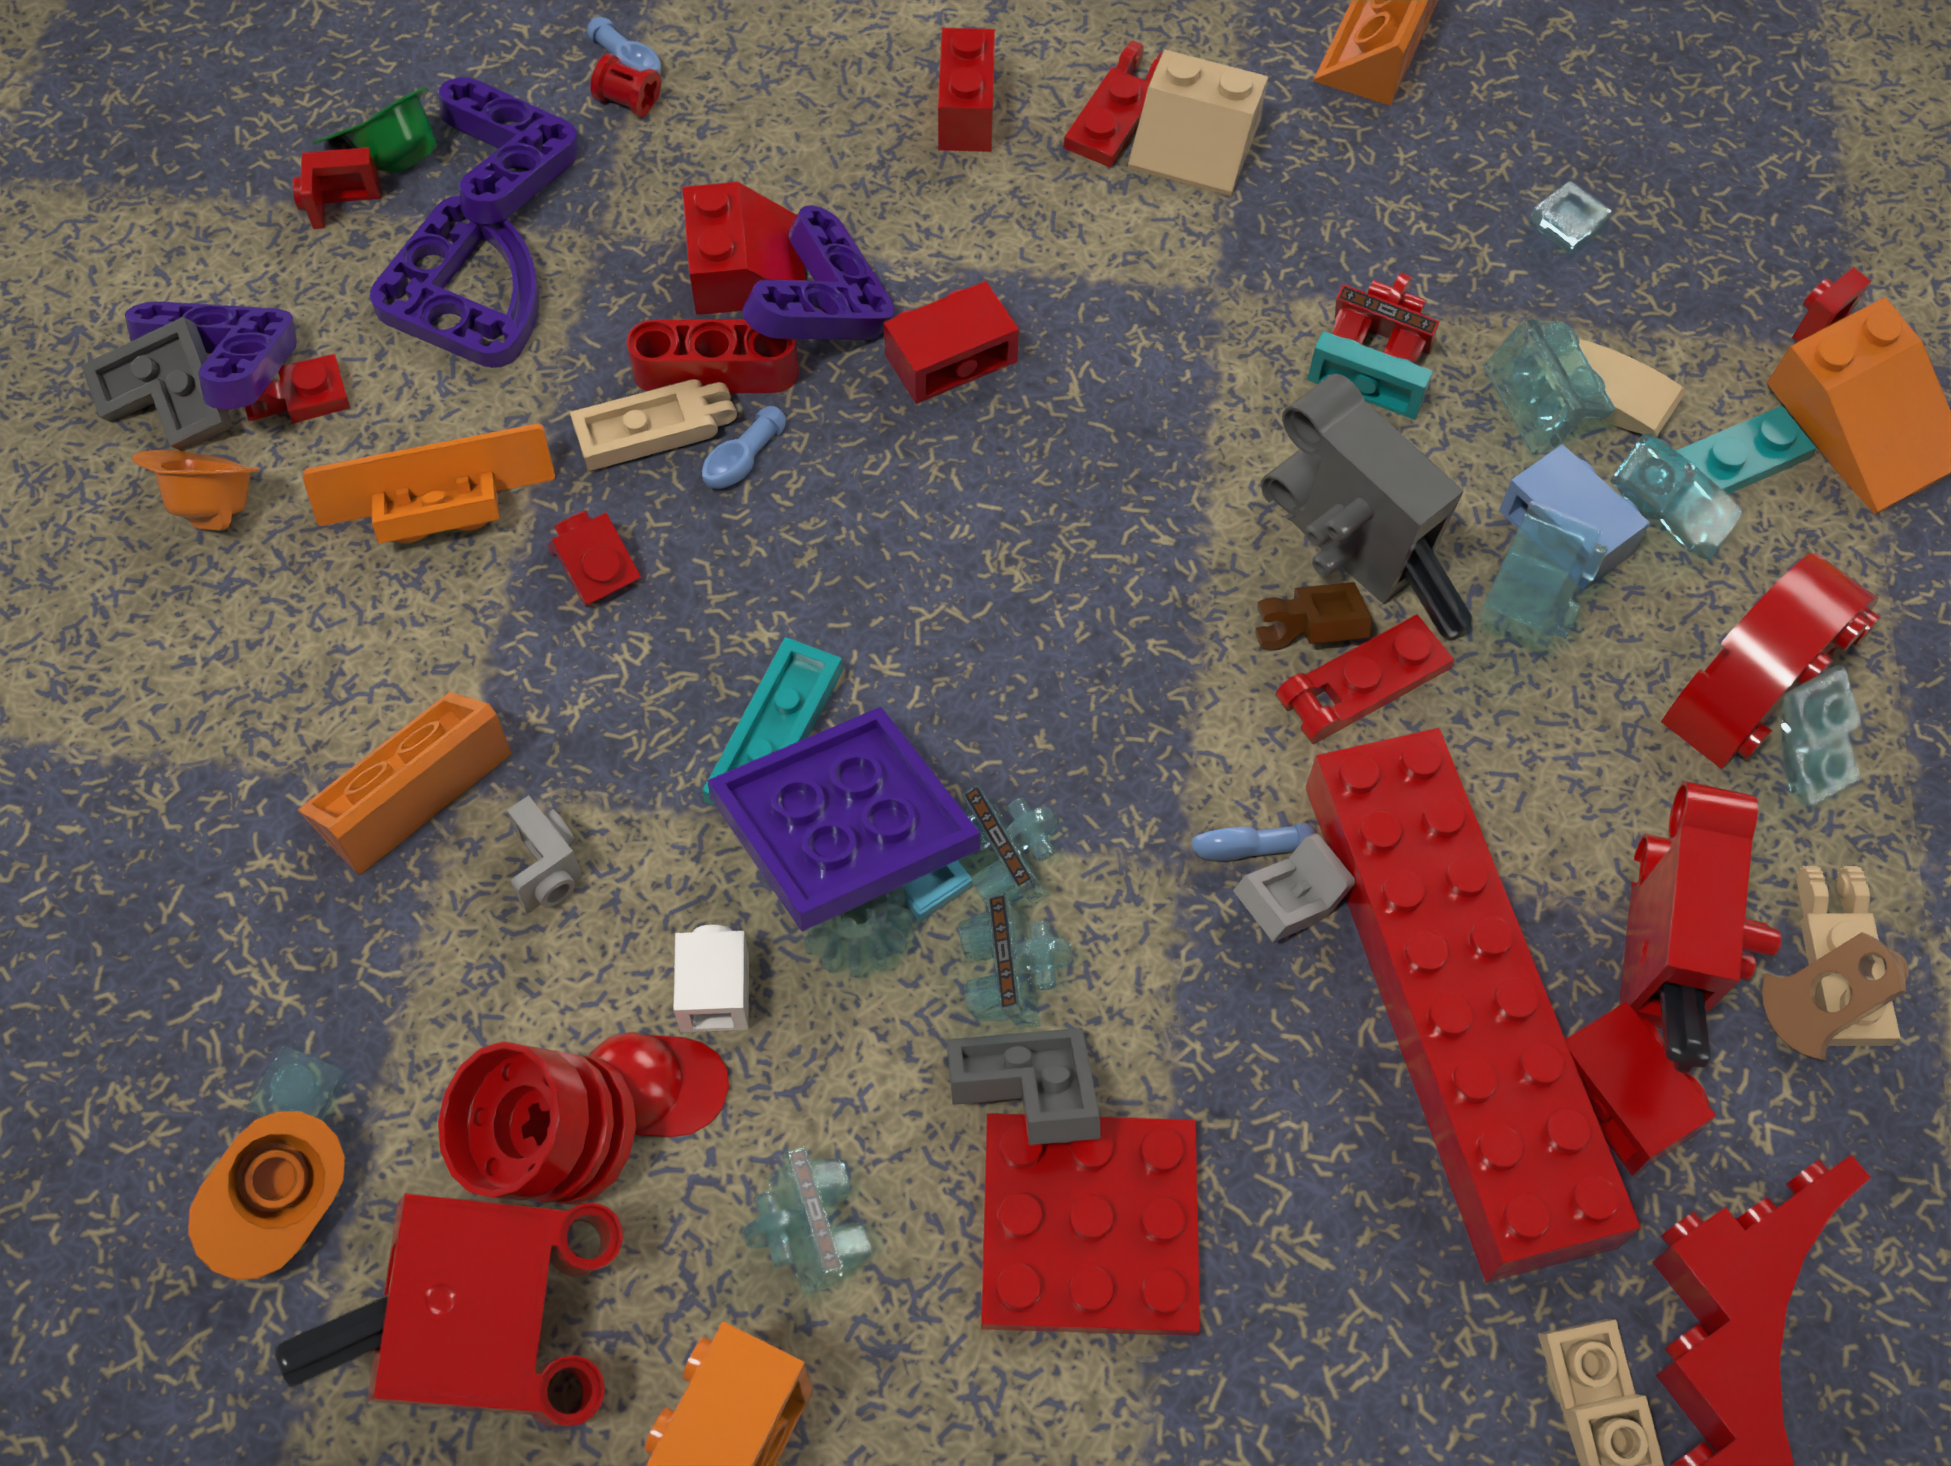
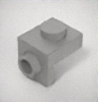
M528 795L507 809L518 838L537 860V862L511 880L520 905L527 914L540 905L548 908L562 902L573 891L575 881L582 877L574 851L569 846L575 839L568 826L554 809L543 814Z
M1313 834L1305 837L1288 859L1245 875L1233 892L1271 941L1275 942L1315 925L1328 917L1354 886L1355 879L1319 834Z

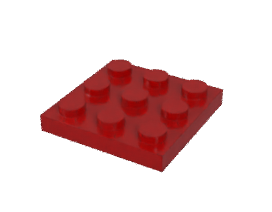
M987 1113L981 1329L1198 1336L1200 1333L1196 1120L1100 1117V1139L1029 1145L1024 1114Z

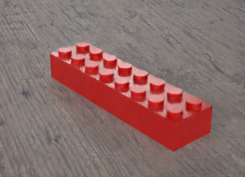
M1440 728L1316 755L1305 788L1324 841L1355 879L1354 886L1345 895L1485 1283L1619 1249L1641 1226Z

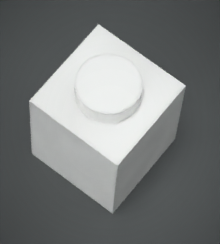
M704 925L694 929L693 933H675L674 1013L680 1032L748 1030L749 952L744 931H733L731 928L722 925Z

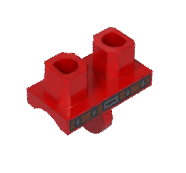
M1401 272L1396 278L1393 287L1373 280L1368 293L1342 284L1336 297V320L1332 334L1364 345L1369 332L1376 333L1389 339L1383 353L1409 360L1416 365L1423 352L1430 354L1437 339L1435 335L1440 321L1421 314L1427 300L1408 293L1412 276Z

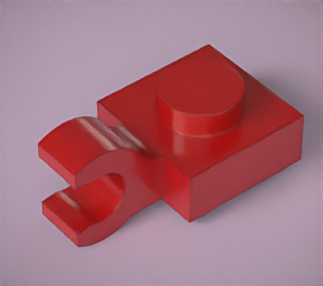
M335 354L283 365L278 371L280 380H272L254 403L245 406L248 422L288 411L292 424L350 409Z

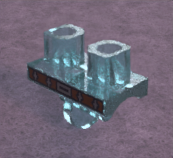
M979 784L962 793L969 806L963 811L980 831V850L961 859L966 862L991 845L999 857V860L971 877L984 903L991 909L990 898L1003 895L1005 907L1023 897L1032 905L1050 897L1051 895L1024 850L1031 848L1038 861L1047 860L1055 854V849L1048 839L1059 825V819L1053 809L1040 807L1031 810L1024 798L1015 799L1007 807L1015 820L1009 825L993 799H988Z
M1006 892L988 896L989 912L958 923L960 943L964 956L971 963L994 958L996 970L994 975L967 981L965 990L969 1013L980 1022L1010 1019L1019 1029L1041 1027L1036 987L1038 990H1050L1057 986L1055 970L1070 964L1073 959L1070 942L1065 939L1050 937L1049 923L1047 921L1038 920L1031 922L1028 928L1027 915L1023 911L1011 908L1010 896Z
M806 1147L785 1151L783 1154L785 1164L770 1173L767 1178L771 1191L761 1193L755 1197L760 1218L744 1227L742 1233L747 1247L756 1249L769 1247L775 1267L786 1266L793 1262L803 1298L826 1291L837 1276L862 1266L871 1255V1248L864 1226L859 1221L831 1227L825 1207L842 1204L850 1195V1182L843 1160L840 1158L810 1160Z

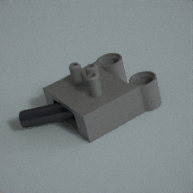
M1339 374L1328 376L1284 410L1282 421L1285 431L1299 450L1262 478L1261 489L1264 498L1269 503L1272 500L1277 502L1288 512L1285 517L1292 521L1306 535L1310 543L1322 549L1312 558V565L1317 573L1329 576L1341 566L1383 605L1410 584L1442 637L1451 638L1462 633L1471 626L1472 615L1434 552L1464 491L1372 408L1352 381Z

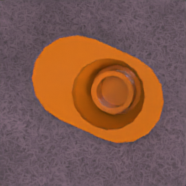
M181 450L142 451L133 454L132 457L134 463L155 473L167 512L175 516L186 517L194 527L204 530H226L229 527L232 515L238 514L245 509L251 472L260 471V467H246L226 458Z
M277 1111L254 1120L235 1138L202 1183L189 1209L188 1235L196 1256L212 1272L233 1280L259 1279L281 1269L299 1251L323 1214L334 1201L344 1180L345 1156L337 1135L321 1119L301 1111Z

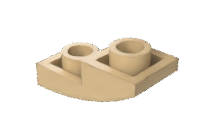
M1576 337L1571 339L1544 379L1547 391L1557 397L1600 408L1604 422L1654 438L1658 436L1685 395L1684 388L1655 369L1615 350Z
M1604 1319L1538 1333L1580 1466H1664L1647 1398L1645 1395L1635 1394L1616 1319Z

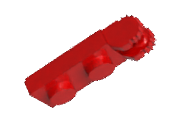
M1130 41L1120 54L1116 68L1109 70L1065 134L1063 149L1111 168L1138 128L1147 90L1163 52L1157 55V58L1149 68L1146 79L1143 80L1133 76L1132 73L1141 64L1144 46L1136 41Z

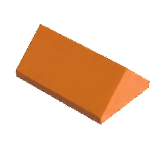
M1352 0L1313 80L1317 83L1391 106L1439 0Z
M448 692L297 811L360 876L508 758L512 752L498 716L489 703Z

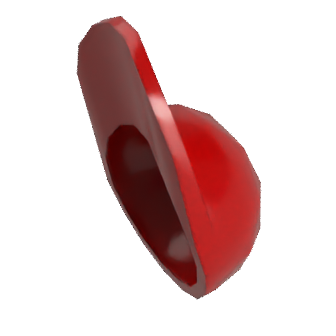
M633 1031L608 1037L588 1055L589 1057L605 1060L622 1074L634 1101L635 1135L657 1137L691 1135L710 1125L724 1107L729 1091L727 1067L719 1054L703 1042L684 1037L644 1035Z

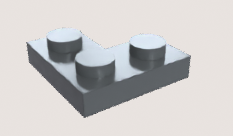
M185 317L81 365L99 417L110 422L123 418L155 403L169 445L178 450L199 444L233 428L227 409L212 408L206 405L203 400L198 372L203 363L208 359L196 324Z
M1083 1028L946 1039L953 1105L968 1103L988 1104L1002 1100L1022 1099L1029 1145L1100 1139V1115Z

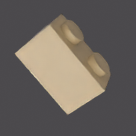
M1164 49L1147 90L1128 168L1232 196L1261 121L1268 76Z

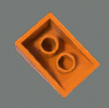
M1886 297L1789 347L1767 381L1768 386L1836 472L1875 515L1951 476L1950 407L1922 340Z

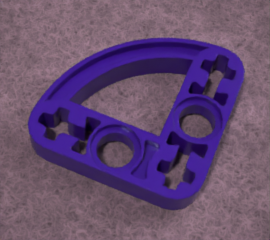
M452 196L440 202L374 282L370 289V300L375 314L384 324L481 366L489 368L503 367L512 363L523 351L533 332L538 316L539 286L532 257L523 238L507 219L494 224H479L472 221L467 224L462 222L466 217H464L461 211L460 196ZM451 221L458 222V223L453 227V229H451L450 222H451ZM482 239L489 242L501 254L512 272V296L506 315L444 289ZM429 255H437L444 258L443 262L433 269L424 270L416 267L420 259ZM405 293L407 294L408 300L406 302L399 300ZM389 298L398 299L392 305H389L387 301ZM444 314H454L461 317L459 323L450 329L440 330L432 327L434 320ZM474 324L476 325L478 332L473 331ZM500 334L504 336L505 341L503 343L493 341L489 346H485L483 337L495 340Z

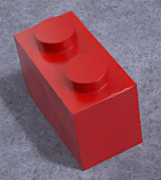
M941 28L938 151L992 152L995 29Z
M987 281L967 289L955 290L945 298L915 310H906L895 318L884 322L885 356L915 404L1018 362L1019 328Z
M1627 1001L1565 1039L1606 1142L1631 1176L1636 1175L1698 1135L1717 1116L1710 1108L1707 1094L1701 1084L1690 1074L1674 1069V1061L1669 1060L1665 1056L1664 1043L1656 1027L1648 1019L1638 1016Z

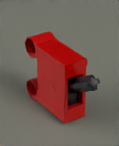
M1683 781L1680 784L1673 800L1668 827L1669 838L1645 833L1640 838L1635 851L1634 861L1640 862L1638 883L1631 882L1619 1005L1627 1001L1638 1016L1648 1019L1656 1028L1663 1029L1665 1056L1669 1060L1674 1061V1069L1682 1073H1689L1692 1067H1705L1710 1061L1711 1054L1706 1014L1740 979L1747 981L1755 973V957L1753 954L1742 952V950L1774 956L1778 953L1782 941V935L1778 929L1769 927L1765 922L1745 918L1752 841L1758 818L1757 797Z
M405 1193L397 1205L383 1297L278 1343L274 1349L275 1359L281 1375L289 1387H297L375 1351L367 1402L532 1415L542 1425L551 1428L580 1425L591 1419L601 1407L605 1395V1387L599 1368L587 1358L571 1355L551 1360L538 1367L535 1371L549 1260L552 1266L562 1274L572 1277L586 1276L611 1263L619 1253L623 1241L622 1225L613 1211L607 1206L595 1202L582 1203L565 1211ZM583 1221L589 1223L597 1230L600 1236V1248L594 1259L577 1257L570 1250L567 1244V1232L573 1222ZM562 1370L570 1372L577 1377L582 1387L580 1403L569 1414H563L555 1410L547 1396L550 1379L556 1372Z

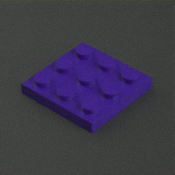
M882 707L707 780L710 799L801 932L980 850V831Z

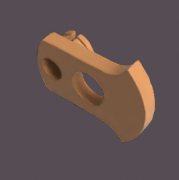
M1861 932L1791 976L1775 977L1765 973L1762 997L1766 1016L1778 1036L1791 1048L1804 1055L1826 1060L1827 1048L1834 1036L1906 993L1909 967L1905 958L1900 953L1888 949L1878 939ZM1873 955L1884 958L1887 964L1885 974L1877 980L1874 979L1872 974V967L1875 963ZM1830 974L1843 975L1849 981L1852 989L1848 1005L1837 1012L1825 1011L1816 999V987L1819 981Z

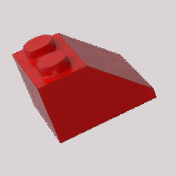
M740 182L682 187L689 275L696 315L743 311V306L754 285L762 280L806 281L804 263L788 237L789 230L797 214Z

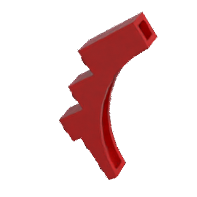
M1852 1154L1830 1170L1820 1159L1785 1184L1794 1196L1778 1208L1766 1197L1737 1219L1733 1217L1726 1207L1705 1222L1694 1211L1660 1236L1669 1248L1652 1263L1700 1323L1664 1349L1674 1362L1657 1373L1656 1377L1714 1450L1712 1452L1705 1441H1703L1678 1458L1670 1466H1795L1783 1421L1780 1356L1787 1305L1808 1251L1834 1212L1871 1179V1176Z

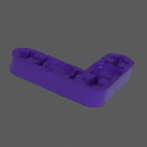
M453 78L444 82L439 87L440 115L443 121L462 132L499 148L467 173L459 183L461 211L464 217L470 221L479 224H494L505 220L569 168L577 158V131L573 124L567 120L472 78ZM505 120H511V121H516V122H519V123H517V124H512V125H506V124H499L498 122H500V121H505ZM527 168L530 171L513 172L509 171V169Z
M808 205L802 207L789 230L788 237L814 281L762 280L757 282L743 306L742 314L745 321L758 333L777 339L879 338L884 332V322L890 320L894 315L895 307L891 298L838 217L819 206Z
M161 301L141 303L132 306L125 313L130 342L182 317L196 324L205 351L211 354L200 367L198 375L203 400L206 405L212 408L236 409L254 403L297 345L293 316L290 312L282 309Z

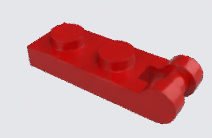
M1416 614L1307 674L1299 673L1292 676L1277 689L1275 696L1286 711L1293 709L1303 721L1301 731L1311 744L1314 745L1450 670L1455 659L1420 616ZM1326 692L1335 705L1333 707H1323L1316 696Z

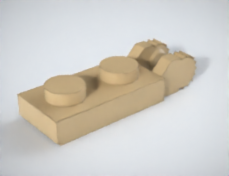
M1802 866L1796 878L1804 914L1800 924L1809 965L1861 932L1878 939L1873 913H1868L1870 892L1861 867L1843 866V868H1840V872H1838V878H1836L1837 891L1841 897L1844 913H1827L1829 893L1821 868L1818 866ZM1873 955L1875 963L1872 967V974L1874 979L1877 980L1885 974L1886 970L1883 958ZM1841 974L1825 976L1816 987L1818 1004L1827 1012H1837L1845 1008L1851 999L1852 989L1849 981ZM1893 1001L1839 1032L1832 1038L1828 1046H1893L1901 1039Z

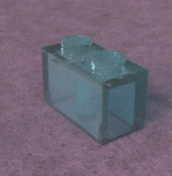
M1531 501L1478 619L1546 648L1549 647L1554 634L1566 639L1582 606L1571 600L1579 580L1582 577L1593 582L1609 548L1597 543L1602 529Z

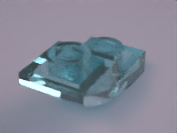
M1643 433L1610 480L1617 490L1637 507L1644 518L1660 520L1689 553L1701 559L1710 560L1743 514V511L1709 477L1685 457L1652 434Z
M1835 665L1785 693L1781 720L1783 756L1791 794L1799 804L1812 807L1860 779L1847 733L1858 728L1862 723L1844 666Z

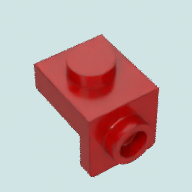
M369 147L302 153L301 176L293 177V195L297 209L307 212L313 229H324L325 203L381 199V181Z
M1852 267L1835 283L1828 278L1823 280L1803 302V306L1808 312L1792 338L1799 342L1851 315L1871 280L1855 267Z
M584 510L554 526L558 536L551 539L546 546L552 556L557 555L584 606L641 578L607 512L591 519L587 510Z

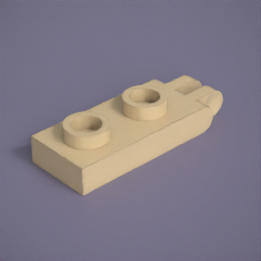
M688 380L571 411L570 415L587 471H592L710 439L717 434L718 426L733 422L737 417V412L733 402L729 401L731 395L726 384L719 382L702 386L699 380Z

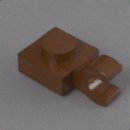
M1355 582L1295 588L1294 599L1270 597L1258 601L1257 604L1263 622L1277 621L1271 626L1255 628L1256 637L1263 649L1275 650L1282 648L1301 633H1305L1309 644L1321 642L1339 643L1344 640L1370 637L1372 616Z

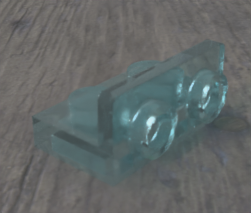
M1524 319L1483 365L1532 455L1553 451L1585 417L1608 418L1615 410V406L1605 391L1603 379L1592 369L1581 350L1577 334L1564 322Z

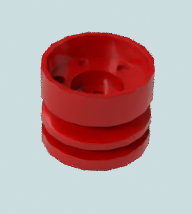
M505 1041L478 1049L463 1062L446 1088L438 1119L440 1152L450 1175L469 1193L497 1199L521 1201L531 1199L539 1202H556L571 1205L595 1199L617 1180L630 1157L636 1130L633 1097L622 1074L603 1059Z

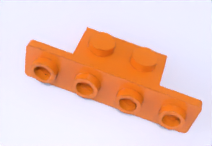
M539 423L311 467L303 471V482L319 526L372 516V525L378 544L391 541L412 543L425 538L428 534L451 529L459 531L479 529L490 521L500 520L497 491L551 481L555 478L543 425Z

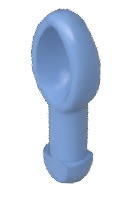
M595 17L588 23L587 33L590 40L594 44L599 43L609 53L618 56L622 64L640 71L652 69L658 71L659 74L661 73L659 57L650 47L625 39L615 30L614 24L607 18Z
M767 406L761 409L755 416L756 421L738 439L726 441L711 451L702 467L704 484L708 488L718 490L727 488L742 480L751 471L754 464V456L775 434L779 436L783 432L786 425V417L782 410L775 406Z
M1308 823L1261 830L1251 827H1229L1195 836L1192 839L1193 851L1200 858L1210 861H1231L1250 856L1294 852L1305 837L1317 834V832Z

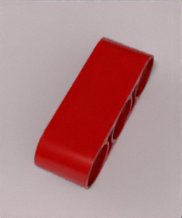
M745 319L648 320L635 325L628 333L626 339L634 381L640 389L646 392L688 380H699L702 386L719 382L727 385L730 394H770L784 392L791 388L799 376L796 339L767 337L750 327Z

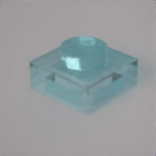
M1570 180L1534 207L1529 224L1571 255L1607 226L1612 211Z
M282 1045L247 1107L253 1114L261 1117L277 1111H301L324 1121L348 1075L341 1068Z

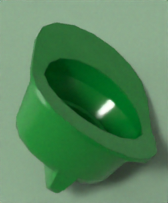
M427 87L418 89L388 105L363 123L312 143L316 145L342 136L353 149L369 147L376 169L396 173L409 169L434 152L436 148L431 124L420 100L428 93L429 89Z

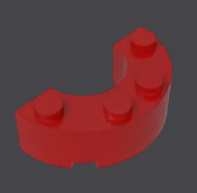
M1815 552L1814 555L1809 553L1786 572L1721 642L1724 648L1705 671L1701 669L1697 671L1667 711L1661 723L1720 769H1723L1737 753L1748 760L1773 732L1772 729L1765 725V722L1795 686L1799 684L1808 690L1832 663L1833 659L1829 656L1838 648L1844 652L1851 644L1857 646L1878 623L1881 617L1872 611L1878 601V597Z

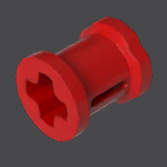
M606 53L599 59L593 70L590 83L591 96L594 100L601 103L611 100L627 106L631 109L633 115L643 118L659 99L662 83L661 76L658 71L652 69L640 71L624 65L618 56Z

